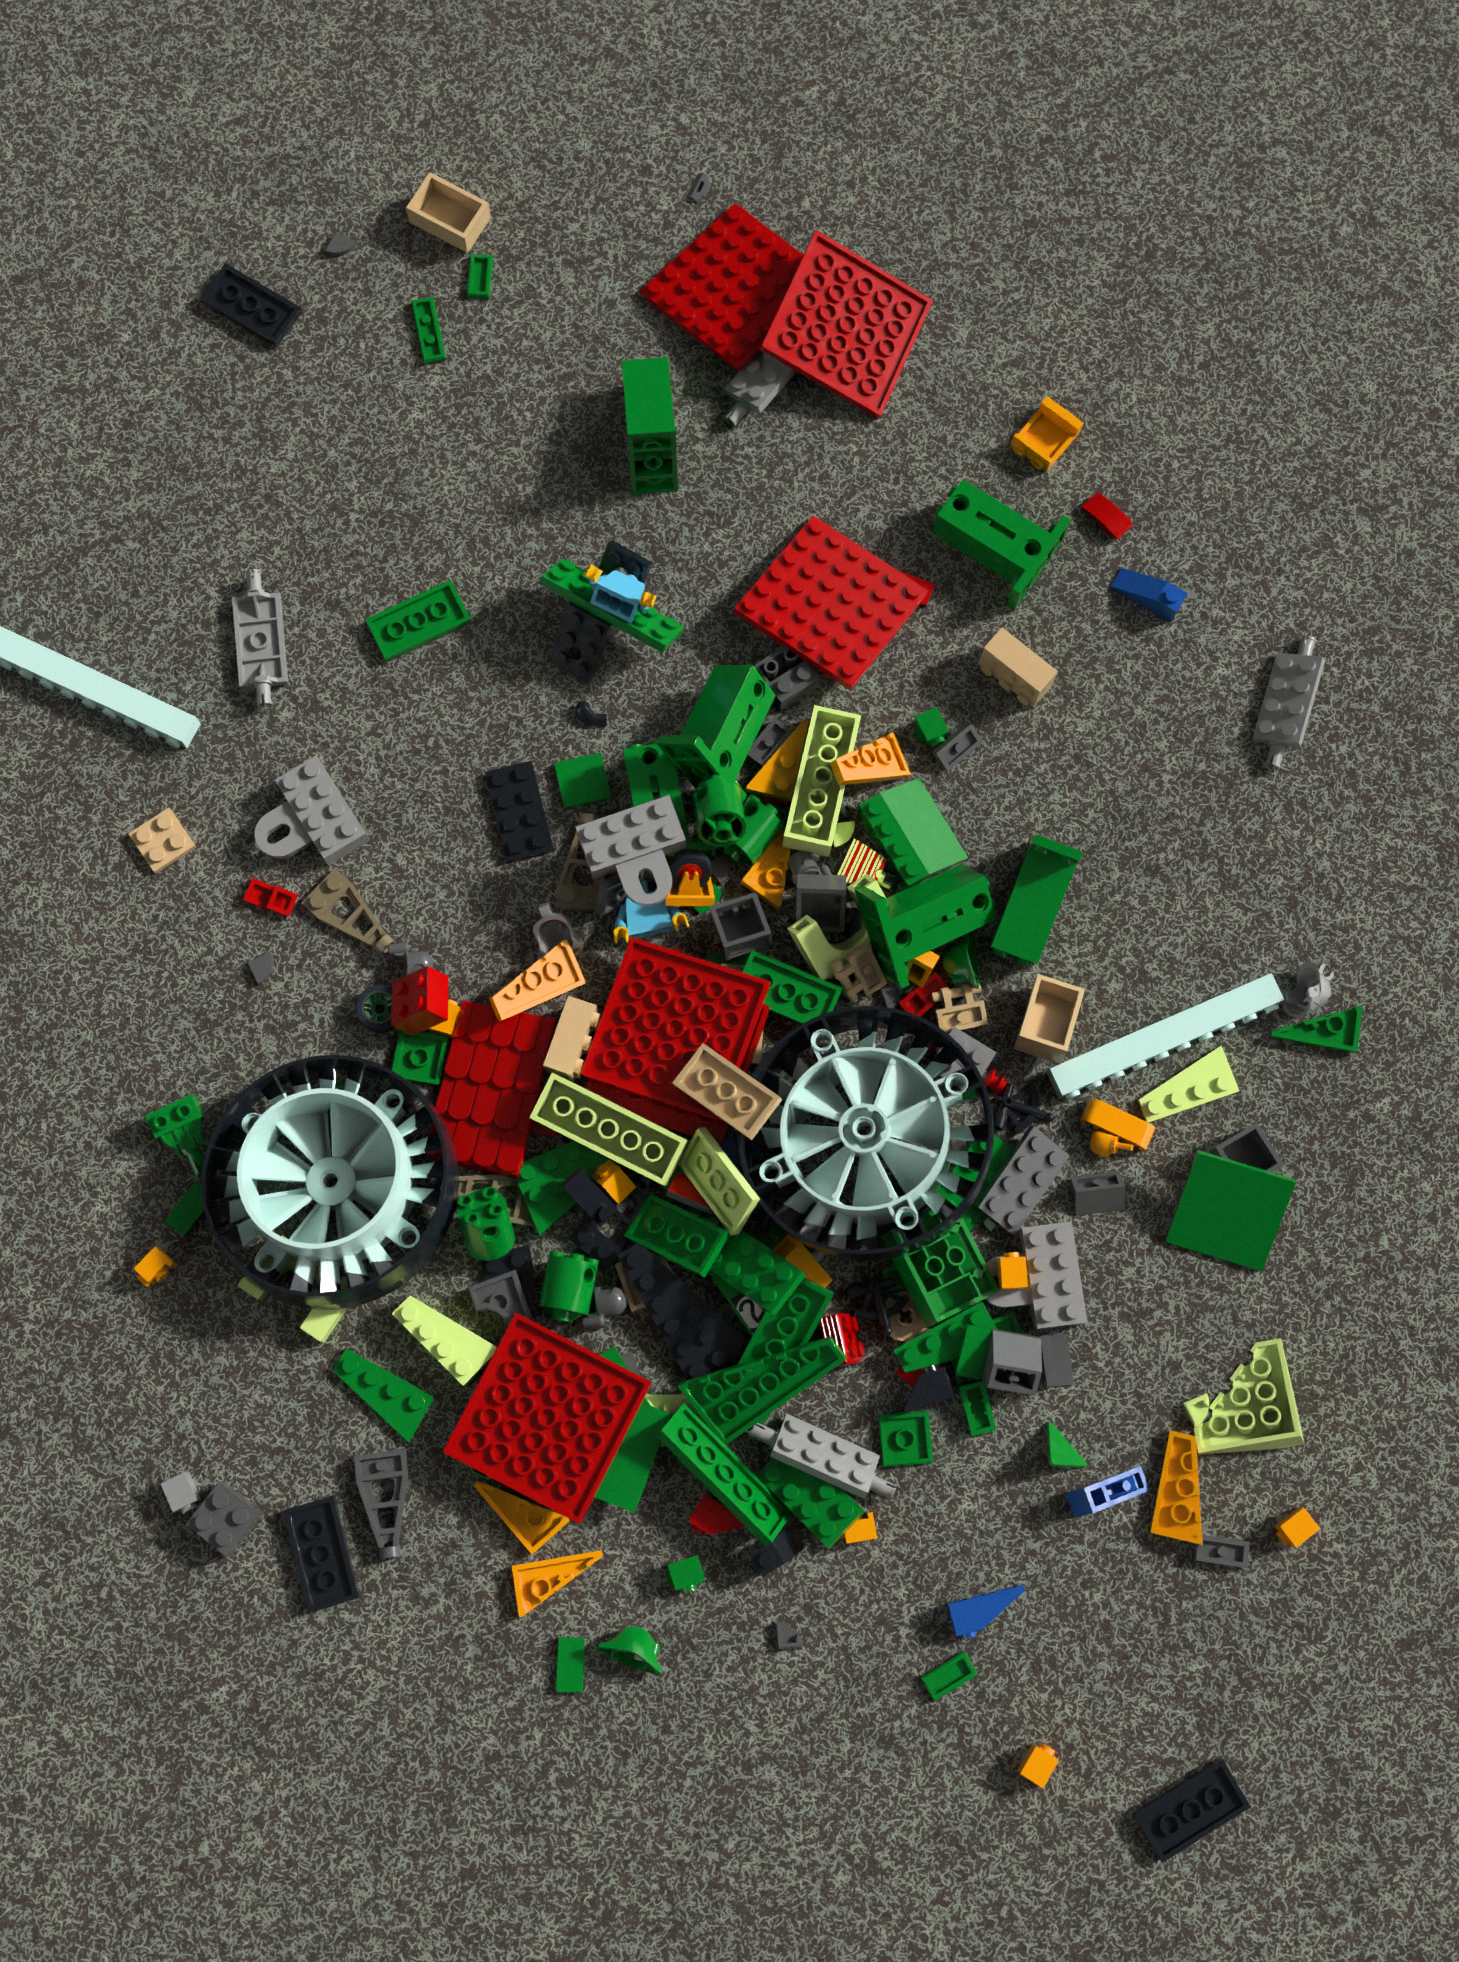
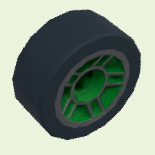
M373 985L365 989L359 995L356 1003V1014L360 1022L368 1030L376 1033H387L395 1029V1027L391 1026L392 988L385 985ZM383 1004L385 1007L384 1011L377 1013L375 1008Z

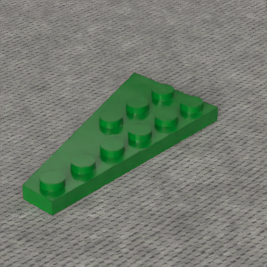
M573 1141L523 1162L520 1169V1178H516L539 1236L544 1234L556 1221L558 1222L575 1205H578L562 1188L561 1184L574 1171L580 1168L598 1187L599 1185L591 1176L600 1165L606 1163L610 1158ZM610 1159L618 1167L621 1168L623 1166L622 1164Z
M830 1336L678 1383L677 1387L713 1433L727 1445L844 1362L847 1356Z

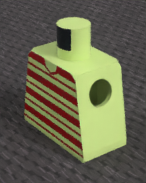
M853 840L838 872V875H846V888L865 874L874 878L880 886L889 890L895 880V876L883 871L887 861L886 858L860 841Z

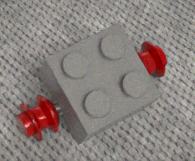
M953 1027L949 1035L970 1056L982 1079L984 1078L983 1082L986 1088L992 1089V1095L995 1092L1000 1094L1008 1082L1004 1080L1006 1074L1001 1077L996 1075V1068L989 1070L988 1074H986V1069L997 1052L958 1028ZM931 1044L927 1050V1055L934 1053L935 1050L938 1055L941 1049ZM954 1061L938 1077L943 1078L962 1068ZM961 1083L953 1085L959 1090L964 1088V1085Z

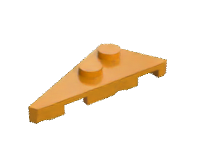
M803 720L747 785L746 792L786 801L792 800L809 726L808 720Z
M786 827L741 881L742 885L753 893L756 892L757 896L776 910H779L782 905L788 860L791 848L782 847Z
M481 1481L474 1484V1487L531 1554H534L570 1521L569 1518Z
M602 1550L513 1565L512 1572L519 1617L527 1614L603 1557Z

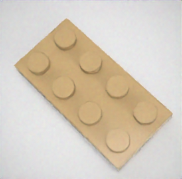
M703 1043L673 1081L677 1088L750 1140L755 1137L782 1101L774 1092Z

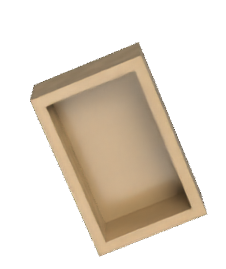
M429 172L406 207L411 224L466 253L470 251L491 218L488 202Z
M1003 627L984 647L979 661L980 668L986 675L996 677L1003 689L1007 691L1011 689L1018 695L1017 698L1022 704L1026 706L1030 704L1033 708L1052 687L1058 673L1056 669Z
M1038 974L1031 988L1014 1049L1061 1064L1068 1051L1085 989Z
M568 996L543 1064L546 1074L551 1075V1073H555L573 1083L576 1077L581 1078L580 1073L584 1065V1054H588L592 1043V1032H596L601 1019L599 1018L600 1013H598L597 1005Z

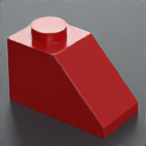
M706 1494L703 1495L688 1520L692 1523L690 1528L704 1536L705 1532L712 1535L745 1527L727 1507Z

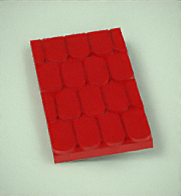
M462 1001L445 1066L444 1078L435 1106L451 1135L456 1150L458 1166L515 1179L520 1178V1169L523 1165L533 1124V1119L529 1117L539 1099L545 1074L543 1064L557 1024L555 1018L520 1012L502 1021H498L492 1006ZM432 1121L429 1136L438 1132L434 1121ZM442 1149L424 1154L427 1159L443 1161Z

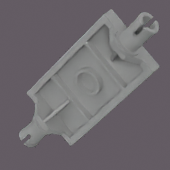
M761 351L724 388L726 395L732 397L736 403L728 414L724 416L726 423L732 424V427H735L746 413L749 414L752 410L761 413L797 371Z
M250 569L246 571L248 590L245 591L243 596L232 598L239 687L241 690L256 688L257 707L265 708V703L267 708L272 706L270 687L289 684L281 595L279 592H264L261 585V571L253 569V574H251Z
M1306 635L1301 637L1297 654H1276L1253 735L1254 741L1265 743L1269 746L1270 750L1265 767L1273 770L1274 766L1275 770H1280L1284 752L1291 746L1301 747L1325 664L1323 657L1312 656L1316 639L1312 636H1308L1307 640Z
M786 1414L780 1430L777 1429L775 1431L760 1423H756L751 1430L749 1437L770 1445L772 1449L770 1457L863 1499L866 1498L869 1491H873L889 1500L894 1495L897 1484L876 1476L875 1470L880 1455L789 1414Z

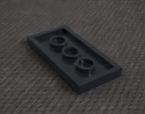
M226 263L199 298L204 305L275 347L279 345L302 314L301 307Z
M532 760L486 771L485 774L507 863L554 852Z
M335 1495L283 1510L308 1613L360 1598Z
M1219 1758L1132 1814L1158 1859L1163 1863L1251 1808V1805L1225 1761Z

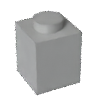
M183 1472L161 1483L172 1512L181 1511L182 1514L188 1513L197 1508L195 1503L202 1500L190 1472Z

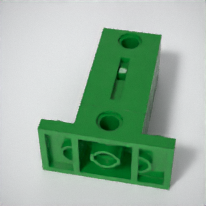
M668 357L622 360L632 494L678 491L676 430Z
M962 479L958 486L954 484L947 495L949 497L945 504L941 503L935 512L936 517L932 523L934 525L933 534L1011 582L1009 587L1011 589L1006 596L1009 598L1007 606L1015 611L1063 541L1071 519L1063 515L1059 522L1054 521L1048 531Z
M715 665L681 735H660L656 744L695 789L699 784L708 780L710 776L721 775L722 778L733 781L740 788L742 802H744L747 794L735 779L776 695L753 665Z
M658 740L651 742L650 745L632 744L627 749H623L632 806L635 807L670 795L686 839V848L682 850H699L706 854L709 860H714L716 858V847L705 844L699 837L695 838V841L690 842L676 766L656 744ZM681 850L665 855L667 863L669 864L674 854Z
M1038 834L1030 840L1027 852L989 948L994 949L992 954L1004 959L1008 958V955L1017 958L1015 963L1028 968L1032 964L1038 965L1076 865L1083 854L1082 851Z
M960 864L888 898L878 895L874 890H870L864 885L854 888L873 954L884 977L901 989L910 985L907 977L909 970L905 962L997 920L994 911L996 910V905L990 897V883L987 877Z

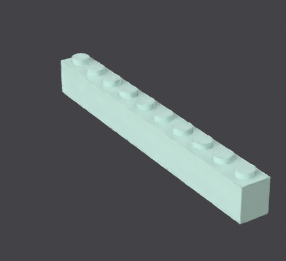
M0 626V666L11 670L13 667L19 670L18 673L29 680H32L33 677L39 679L41 685L51 690L56 687L67 698L82 699L81 703L91 709H95L97 706L103 709L102 712L113 719H116L117 716L123 718V722L126 725L135 729L140 726L145 729L144 732L153 738L157 739L159 736L166 738V743L175 748H179L180 745L188 748L200 726V722L195 716Z
M1271 973L1052 1067L1047 1071V1075L1058 1098L1066 1097L1067 1100L1079 1096V1090L1088 1087L1090 1091L1102 1086L1101 1081L1110 1077L1111 1081L1123 1077L1125 1075L1123 1071L1132 1068L1133 1071H1137L1146 1067V1061L1154 1058L1158 1062L1167 1058L1169 1051L1177 1049L1178 1052L1191 1047L1190 1042L1198 1039L1202 1043L1214 1037L1213 1032L1221 1030L1222 1033L1235 1028L1234 1023L1242 1020L1246 1024L1258 1018L1257 1013L1262 1011L1265 1014L1274 1012L1279 1009L1278 1004L1285 999Z

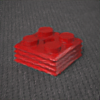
M835 1313L830 1316L821 1317L820 1324L823 1337L831 1336L847 1356L846 1360L837 1367L861 1363L862 1356L865 1353L862 1342L857 1339L856 1331L859 1330L856 1317H852L850 1313Z

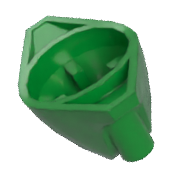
M971 931L967 933L962 941L946 952L943 958V966L950 978H952L954 985L970 983L975 989H979L975 934Z
M637 1626L627 1627L613 1640L600 1643L597 1646L596 1650L630 1667L660 1676L662 1673V1668L656 1660L660 1645L654 1643L651 1635L643 1628Z

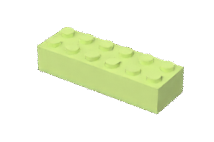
M814 705L782 847L827 857L830 856L845 785H838L830 763L854 750L861 715Z
M551 1073L529 1117L664 1186H667L689 1140L555 1073Z

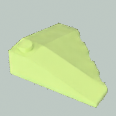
M1281 1338L1255 1343L1250 1350L1254 1354L1252 1362L1246 1366L1240 1364L1231 1376L1230 1380L1233 1382L1231 1391L1225 1395L1220 1392L1209 1407L1213 1411L1210 1420L1194 1428L1198 1454L1280 1449L1304 1445Z

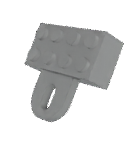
M317 755L275 779L287 802L261 817L255 828L256 843L267 856L274 859H285L314 843L328 866L370 841ZM283 826L290 828V834L274 844L267 842L268 836Z
M670 795L576 826L577 836L593 880L617 872L626 896L640 906H654L667 898L672 888V875L665 855L686 848V839ZM643 871L651 872L655 880L657 889L652 894H647L642 889L638 876Z
M1072 1221L1021 1228L1018 1231L1022 1254H1019V1257L1026 1256L1028 1287L1019 1290H1000V1292L985 1300L989 1304L1000 1308L1030 1305L1033 1330L1087 1323ZM1003 1256L995 1257L986 1263L992 1276L998 1275L997 1259Z

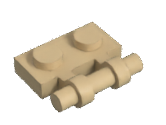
M866 942L845 954L848 960L847 964L842 965L840 959H835L831 962L834 969L833 974L840 981L844 997L848 998L850 1003H855L859 1000L856 994L862 990L866 996H869L887 984L872 949ZM852 973H854L857 979L853 983L850 982L848 977Z
M965 983L961 987L953 989L945 987L941 988L938 992L931 993L932 1001H942L944 1006L943 1008L934 1009L939 1028L949 1033L953 1027L963 1030L988 1024L984 1000L974 1001L973 994L981 993L980 983L979 989H975L970 983ZM964 996L965 1003L952 1006V998Z

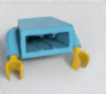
M592 564L588 566L584 576L588 578L590 586L594 590L590 601L591 604L630 623L633 622L637 610L639 613L645 614L650 608H653L657 596L645 592V585L638 581L636 576L632 574L625 575L619 571H612L608 575L600 576L603 572Z
M642 881L641 886L645 893L652 894L655 892H649L647 881ZM627 897L626 904L620 907L615 920L614 942L618 943L617 940L619 938H625L626 943H628L631 937L640 939L674 931V927L676 931H679L678 926L680 924H685L689 927L686 915L681 912L679 907L665 906V900L654 906H640Z

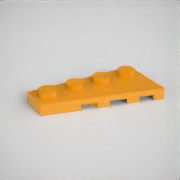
M894 732L875 740L871 744L862 746L856 751L847 753L830 763L838 785L898 780L911 775Z
M567 938L563 939L489 998L498 1021L509 1018L586 983Z
M1170 1431L1150 1533L1203 1545L1196 1436Z

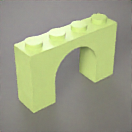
M867 874L847 887L859 910L860 907L854 888L864 885L870 890H874L878 895L885 897L878 882ZM808 915L787 928L812 973L823 980L834 976V969L831 964L833 960L840 959L842 965L848 963L845 954L864 942L868 943L871 947L863 917L862 928L855 932L848 940L837 944L828 943L817 922Z
M269 1258L264 1262V1269L272 1267L274 1263L273 1258ZM291 1258L272 1284L274 1285L283 1273L295 1269L298 1260ZM320 1266L315 1267L314 1277L318 1284ZM343 1276L340 1280L341 1290L348 1288L347 1278ZM244 1277L237 1285L257 1300L263 1301L267 1295ZM347 1308L333 1310L312 1309L300 1328L324 1343Z

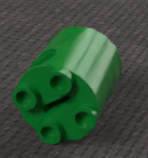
M721 775L710 776L708 780L699 784L692 793L699 838L705 844L713 847L730 846L744 836L747 827L741 791L733 781L722 778Z
M750 794L743 802L747 826L745 834L733 845L723 847L721 852L733 863H746L753 866L784 830L786 823L776 816L778 811L771 804L766 803V805H763L755 795Z
M486 1187L483 1190L462 1195L458 1199L456 1210L468 1253L472 1257L483 1261L495 1260L506 1255L514 1245L515 1234L505 1198L494 1187Z
M550 1251L539 1307L544 1308L553 1320L572 1323L573 1320L581 1315L588 1316L599 1260L584 1258L583 1255L574 1253L564 1256L562 1252Z

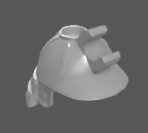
M550 902L541 904L539 911L542 917L533 926V933L539 944L537 959L541 958L566 938L574 956L578 955L583 949L584 942L574 932L570 921L564 914L553 912Z
M1307 961L1299 967L1297 987L1293 990H1288L1285 994L1286 1001H1282L1283 1008L1289 1016L1303 1018L1315 1011V1009L1322 1007L1331 997L1330 980L1334 977V973L1327 972L1323 975V969L1326 966L1324 963L1316 965L1313 962ZM1308 988L1307 996L1305 997L1303 990Z

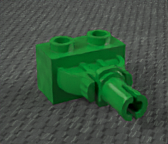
M191 1094L146 1115L145 1118L155 1139L161 1138L166 1145L174 1148L177 1156L182 1154L186 1156L195 1176L200 1174L203 1169L204 1158L199 1146L205 1144L201 1136L203 1131L201 1118L205 1117V1114L196 1094Z

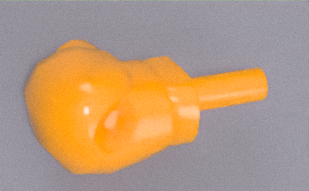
M1097 1130L1091 1135L1090 1150L1098 1154L1100 1158H1108L1110 1153L1116 1154L1118 1149L1133 1150V1145L1120 1143L1119 1136H1114L1101 1130Z

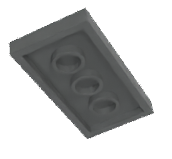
M1029 1126L977 1201L975 1207L1007 1233L1015 1236L1070 1155L1035 1126Z

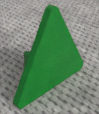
M1051 1422L1046 1424L1048 1448L1046 1454L1048 1455L1049 1465L1052 1467L1085 1468L1087 1462Z

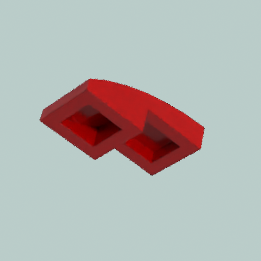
M1099 492L1081 506L1082 511L1098 522L1100 528L1115 540H1118L1133 526L1132 521L1115 504Z
M252 878L243 901L289 917L298 894Z
M935 972L927 979L923 987H916L899 1002V1005L906 1012L922 1017L938 1003L932 1001L931 993L938 992L941 988H949V986Z

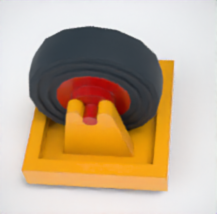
M695 849L681 850L674 854L668 864L672 875V888L665 899V906H713L715 896L711 881L712 870L710 860L706 854Z

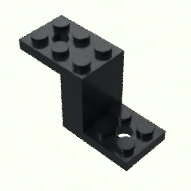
M611 540L606 546L599 569L603 571L600 576L608 575L612 571H619V567L626 570L627 575L632 574L636 576L638 581L645 584L653 562ZM570 602L548 661L589 684L594 678L606 643L620 629ZM573 647H577L582 656H577L573 651Z

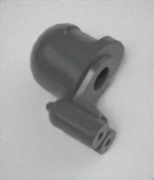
M796 852L788 860V869L793 874L792 881L797 884V874L832 875L827 865L822 863L818 867L814 858L808 852Z
M408 943L388 945V960L403 963L405 976L426 966L433 968V960L428 953L424 951L412 952V946Z
M594 1288L596 1312L583 1318L584 1328L588 1330L606 1328L611 1323L607 1317L619 1315L625 1310L627 1298L621 1288Z

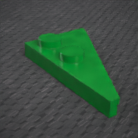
M1357 1006L1342 1012H1335L1327 1016L1279 1028L1270 1032V1038L1355 1054L1358 1049L1363 1006Z

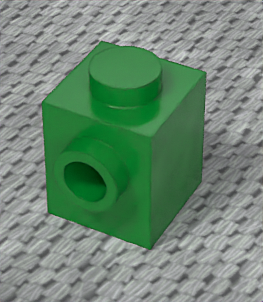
M937 707L915 716L913 724L916 729L914 734L919 743L923 742L925 748L931 745L933 748H937L947 739L949 730Z
M698 1554L668 1564L669 1570L665 1571L668 1585H674L675 1590L681 1589L682 1594L697 1589L696 1584L705 1581Z

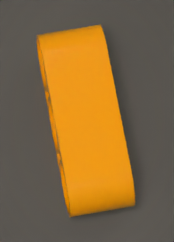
M1089 1098L1080 1118L1081 1123L1085 1124L1087 1122L1093 1125V1128L1119 1136V1141L1126 1144H1134L1141 1151H1146L1155 1131V1127L1152 1124L1096 1098Z

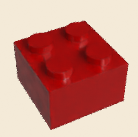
M426 966L392 982L391 1026L413 1036L447 1021L449 976Z

